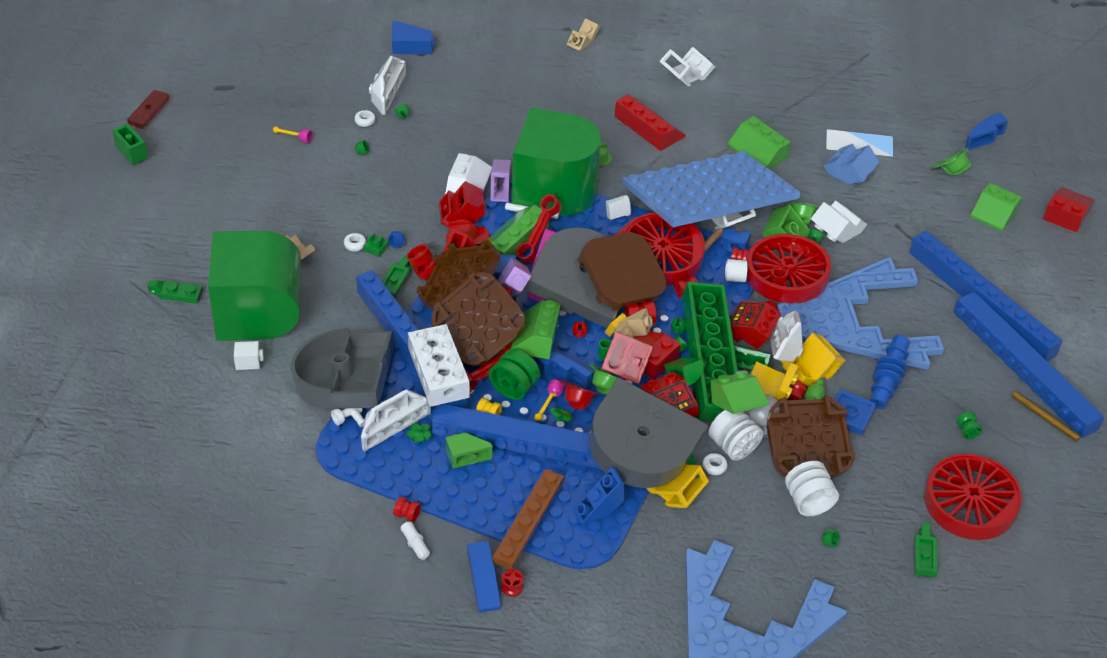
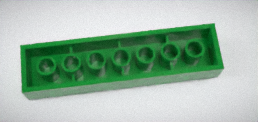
M687 282L682 294L689 353L690 357L703 359L704 362L702 375L694 383L695 397L699 410L698 419L700 421H714L724 409L712 403L711 380L718 379L721 375H734L738 371L725 286L722 284Z

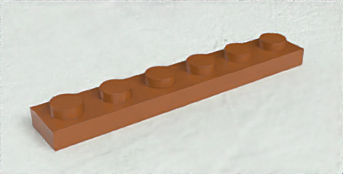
M547 469L544 470L493 555V563L511 570L514 568L563 484V475Z

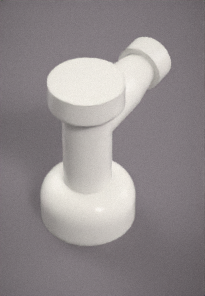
M362 408L334 409L331 411V417L336 425L344 423L345 418L350 415L358 422L360 427H363L365 419L360 414Z

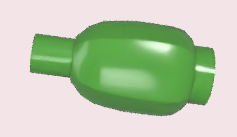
M817 379L815 384L808 387L805 393V400L824 398L823 380Z

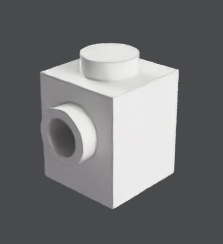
M259 341L235 342L234 362L236 370L260 369V361L264 360L263 349H259Z

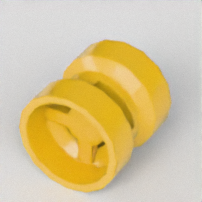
M481 398L476 411L500 415L502 404L497 402L491 403L489 399Z

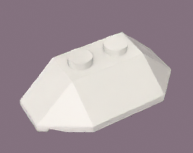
M390 56L384 63L379 73L375 75L373 84H370L369 87L371 101L382 115H386L406 75V61Z
M459 153L449 174L446 192L450 190L455 193L464 181L482 189L484 192L492 167L481 158Z
M792 311L783 318L779 317L769 337L773 358L777 360L794 362L795 358L799 357L803 351L801 321L797 311Z
M406 389L372 408L365 417L361 434L362 450L365 452L412 425V423L431 414V407L427 397Z

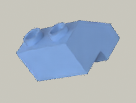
M854 144L841 147L827 161L824 168L829 175L848 184H860L867 179L868 174L875 170L879 160L870 145L856 149Z

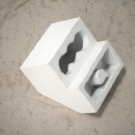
M836 200L831 206L823 202L811 218L816 223L814 226L821 232L825 230L828 233L827 237L834 242L838 240L844 243L860 234L867 226V223Z

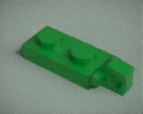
M404 255L399 264L393 263L382 280L394 298L397 297L411 271L410 263Z
M149 280L147 285L149 294H156L163 300L195 304L198 303L203 291L202 285L172 281L160 282L158 280Z
M921 523L919 533H916L914 538V575L936 577L938 572L937 537L930 535V523Z

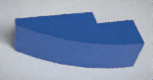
M1001 113L984 119L968 135L965 148L970 150L995 142L996 136L1005 133L1008 120Z
M489 541L467 544L471 578L479 612L501 609Z

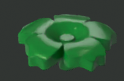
M552 407L550 409V412H553V417H556L559 422L561 420L571 422V419L574 417L563 408Z
M417 422L412 423L410 431H407V437L414 440L415 443L429 440L432 437L429 431L430 426L428 424H421L419 426Z

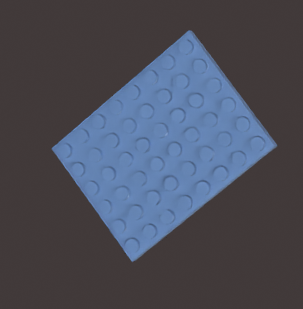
M738 151L736 154L731 155L724 154L722 157L707 158L703 161H692L689 164H678L670 168L663 167L660 170L646 171L638 175L631 174L628 177L622 178V185L672 227L800 198V191L745 151Z

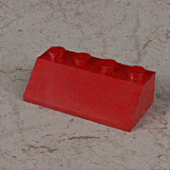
M629 94L616 101L615 117L658 150L662 151L685 138L686 135Z

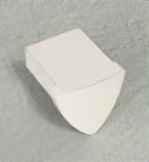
M627 195L606 201L607 218L612 220L630 215V200Z

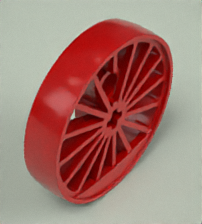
M649 213L637 217L625 228L623 233L637 234L639 232L643 235L641 237L649 244L656 260L662 261V272L666 279V286L674 285V282L678 280L684 281L687 277L694 276L699 271L704 259L705 242L700 230L693 223L672 227L657 213ZM655 228H660V236ZM664 228L669 229V231H668V233H667V235H666L665 238H664ZM673 230L677 231V233L671 236ZM665 260L669 261L674 271H666ZM675 260L679 262L681 265H683L685 268L679 269Z
M776 234L765 237L751 247L747 256L748 283L758 294L776 302L793 304L810 301L824 292L830 280L831 260L828 253L818 243L803 236ZM776 249L780 258L772 250ZM783 251L790 253V255L785 256ZM787 280H789L791 287H786Z
M957 454L941 460L934 466L925 485L924 500L931 517L946 531L966 539L988 540L1004 534L1014 524L1021 508L1022 494L1015 477L998 462L975 454ZM960 470H965L967 479ZM971 471L978 472L975 484ZM981 473L987 475L988 477L978 485ZM941 476V477H943L944 479H946L947 482H946V481H943V480H940V479H938V478ZM992 479L996 481V483L986 486ZM933 485L944 490H933ZM1000 488L1005 489V491H994ZM936 498H951L942 502H937ZM1000 498H1010L1011 501L1009 502ZM960 503L951 513H947L943 509ZM965 507L967 512L964 521L954 518ZM970 510L975 512L977 525L967 523ZM980 510L988 519V522L985 524L982 522Z

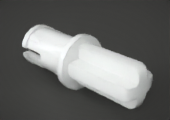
M412 522L404 523L400 530L408 540V546L413 548L419 559L425 560L430 555V552L423 542V536L417 532Z

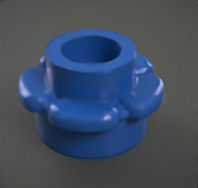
M393 231L389 235L388 241L393 248H401L405 244V237L401 232Z

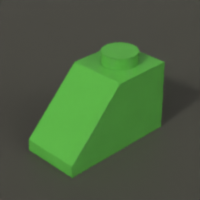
M468 433L445 437L446 452L453 469L492 459V444Z

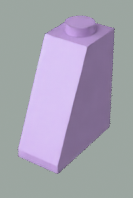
M493 159L491 201L509 202L511 160Z
M511 257L497 281L503 288H511V297L523 290L531 274L526 265Z

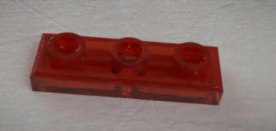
M153 90L127 119V123L143 129L170 99L169 94Z

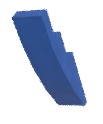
M551 351L550 359L532 357L537 362L540 373L546 377L553 373L561 380L575 381L586 390L592 385V372L561 354Z

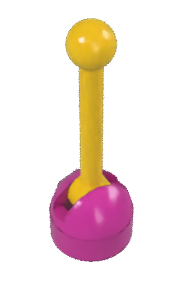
M277 126L273 127L274 133L281 132L295 135L304 143H311L313 138V131L309 129H303L298 133L279 129Z
M554 379L549 383L547 388L549 396L539 413L535 414L534 418L536 421L542 420V414L551 399L560 396L564 391V384Z

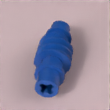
M896 335L893 337L891 345L886 347L887 356L881 357L878 360L875 372H873L872 378L876 384H873L871 387L872 395L870 401L877 403L876 408H886L889 399L894 396L893 390L898 389V384L902 383L908 366L904 360L909 355L907 350L910 341L904 336Z

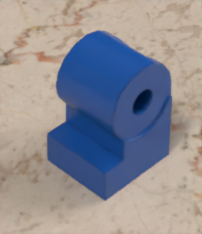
M726 229L722 233L721 247L730 252H733L734 247H737L739 250L747 249L751 232L743 231V233H738L734 229Z

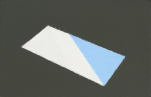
M827 129L826 149L838 151L841 147L854 144L856 149L870 145L875 155L893 157V136Z

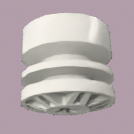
M724 410L712 422L709 428V436L718 446L722 447L723 451L732 460L738 461L751 454L757 448L763 438V430L753 420H750L745 412L732 414Z
M819 461L802 463L794 467L785 478V484L789 493L793 497L798 511L804 516L822 514L832 508L839 499V493L830 479V475L824 464Z

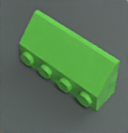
M533 205L518 211L487 240L496 247L499 253L516 255L517 257V248L522 243L527 242L542 209Z
M542 300L525 311L526 326L524 332L513 342L511 349L520 350L532 357L550 359L559 321L561 303H556L553 300Z

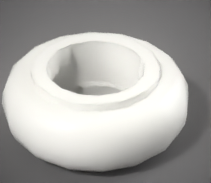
M368 110L359 111L356 113L354 121L358 126L369 127L374 124L375 115Z
M359 233L349 234L344 239L345 248L352 252L361 251L366 244L365 237Z
M717 453L708 454L702 461L703 469L710 475H721L728 467L725 457ZM715 462L720 466H712L710 463Z

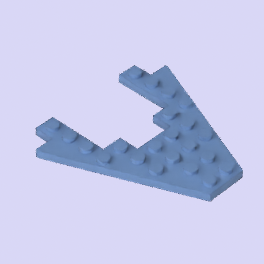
M888 257L828 283L824 292L810 301L778 304L777 311L781 313L780 317L782 318L792 311L798 312L801 321L802 342H805L813 332L822 335L837 350L868 356L872 359H880L887 356L886 347L891 345L893 339L883 340L879 326L860 327L853 305L868 304L869 297L866 290L915 287L918 284V279L914 268L895 269L892 258ZM939 335L908 338L910 341L907 350L909 355L904 362L908 366L928 370L931 365L928 356L943 355L944 352Z
M714 540L707 555L690 548L686 550L688 658H797L846 617V610L829 604L835 587L814 579L793 628L772 620L763 637L726 622L724 619L731 603L716 598L712 594L726 568L734 547Z

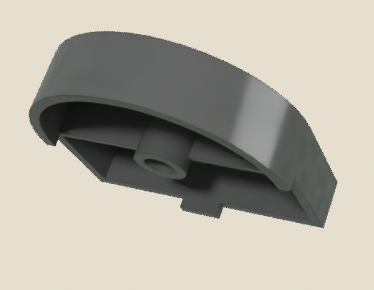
M568 228L553 234L542 247L531 270V277L523 289L546 300L561 303L560 309L571 315L576 313L607 328L615 320L618 311H612V307L605 305L603 302L598 303L596 300L598 293L585 266H580L578 261L581 250L588 241L606 236L585 228Z
M349 328L328 331L308 340L296 351L291 361V371L298 395L305 402L313 406L328 409L374 408L379 405L395 347L392 331L349 332Z
M618 378L595 412L589 430L588 444L593 459L605 473L611 467H615L624 484L639 488H653L665 485L680 475L704 436L708 425Z

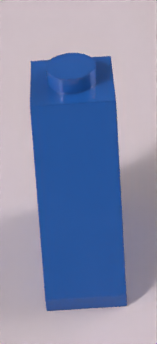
M393 21V54H432V47H435V38H432V31Z

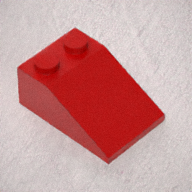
M1061 187L1050 200L1043 220L1077 233L1095 199Z
M649 331L647 335L633 337L653 346L643 374L652 380H656L666 371L665 364L679 359L681 344L666 334Z

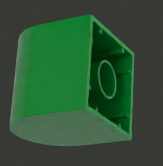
M531 107L513 152L512 204L528 207L536 205L540 207V202L545 196L554 195L561 203L559 216L575 215L591 207L597 198L601 147V135L598 128L592 122L580 116ZM555 201L549 203L546 209L552 208L555 205Z
M221 231L212 233L208 291L216 341L273 339L288 333L295 327L299 319L301 254L298 247L289 238L271 231Z

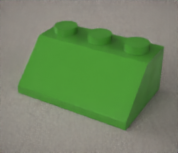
M755 116L742 122L728 142V146L734 151L747 152V154L765 165L768 169L788 158L791 144L789 140Z

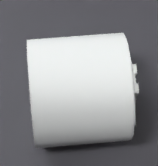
M727 259L725 280L745 283L747 278V260Z

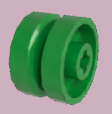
M517 349L507 350L489 370V379L494 388L500 394L512 400L522 399L540 378V370L536 362L528 354Z

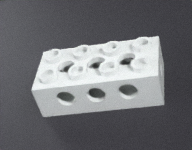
M447 324L408 332V349L430 407L469 398V379Z

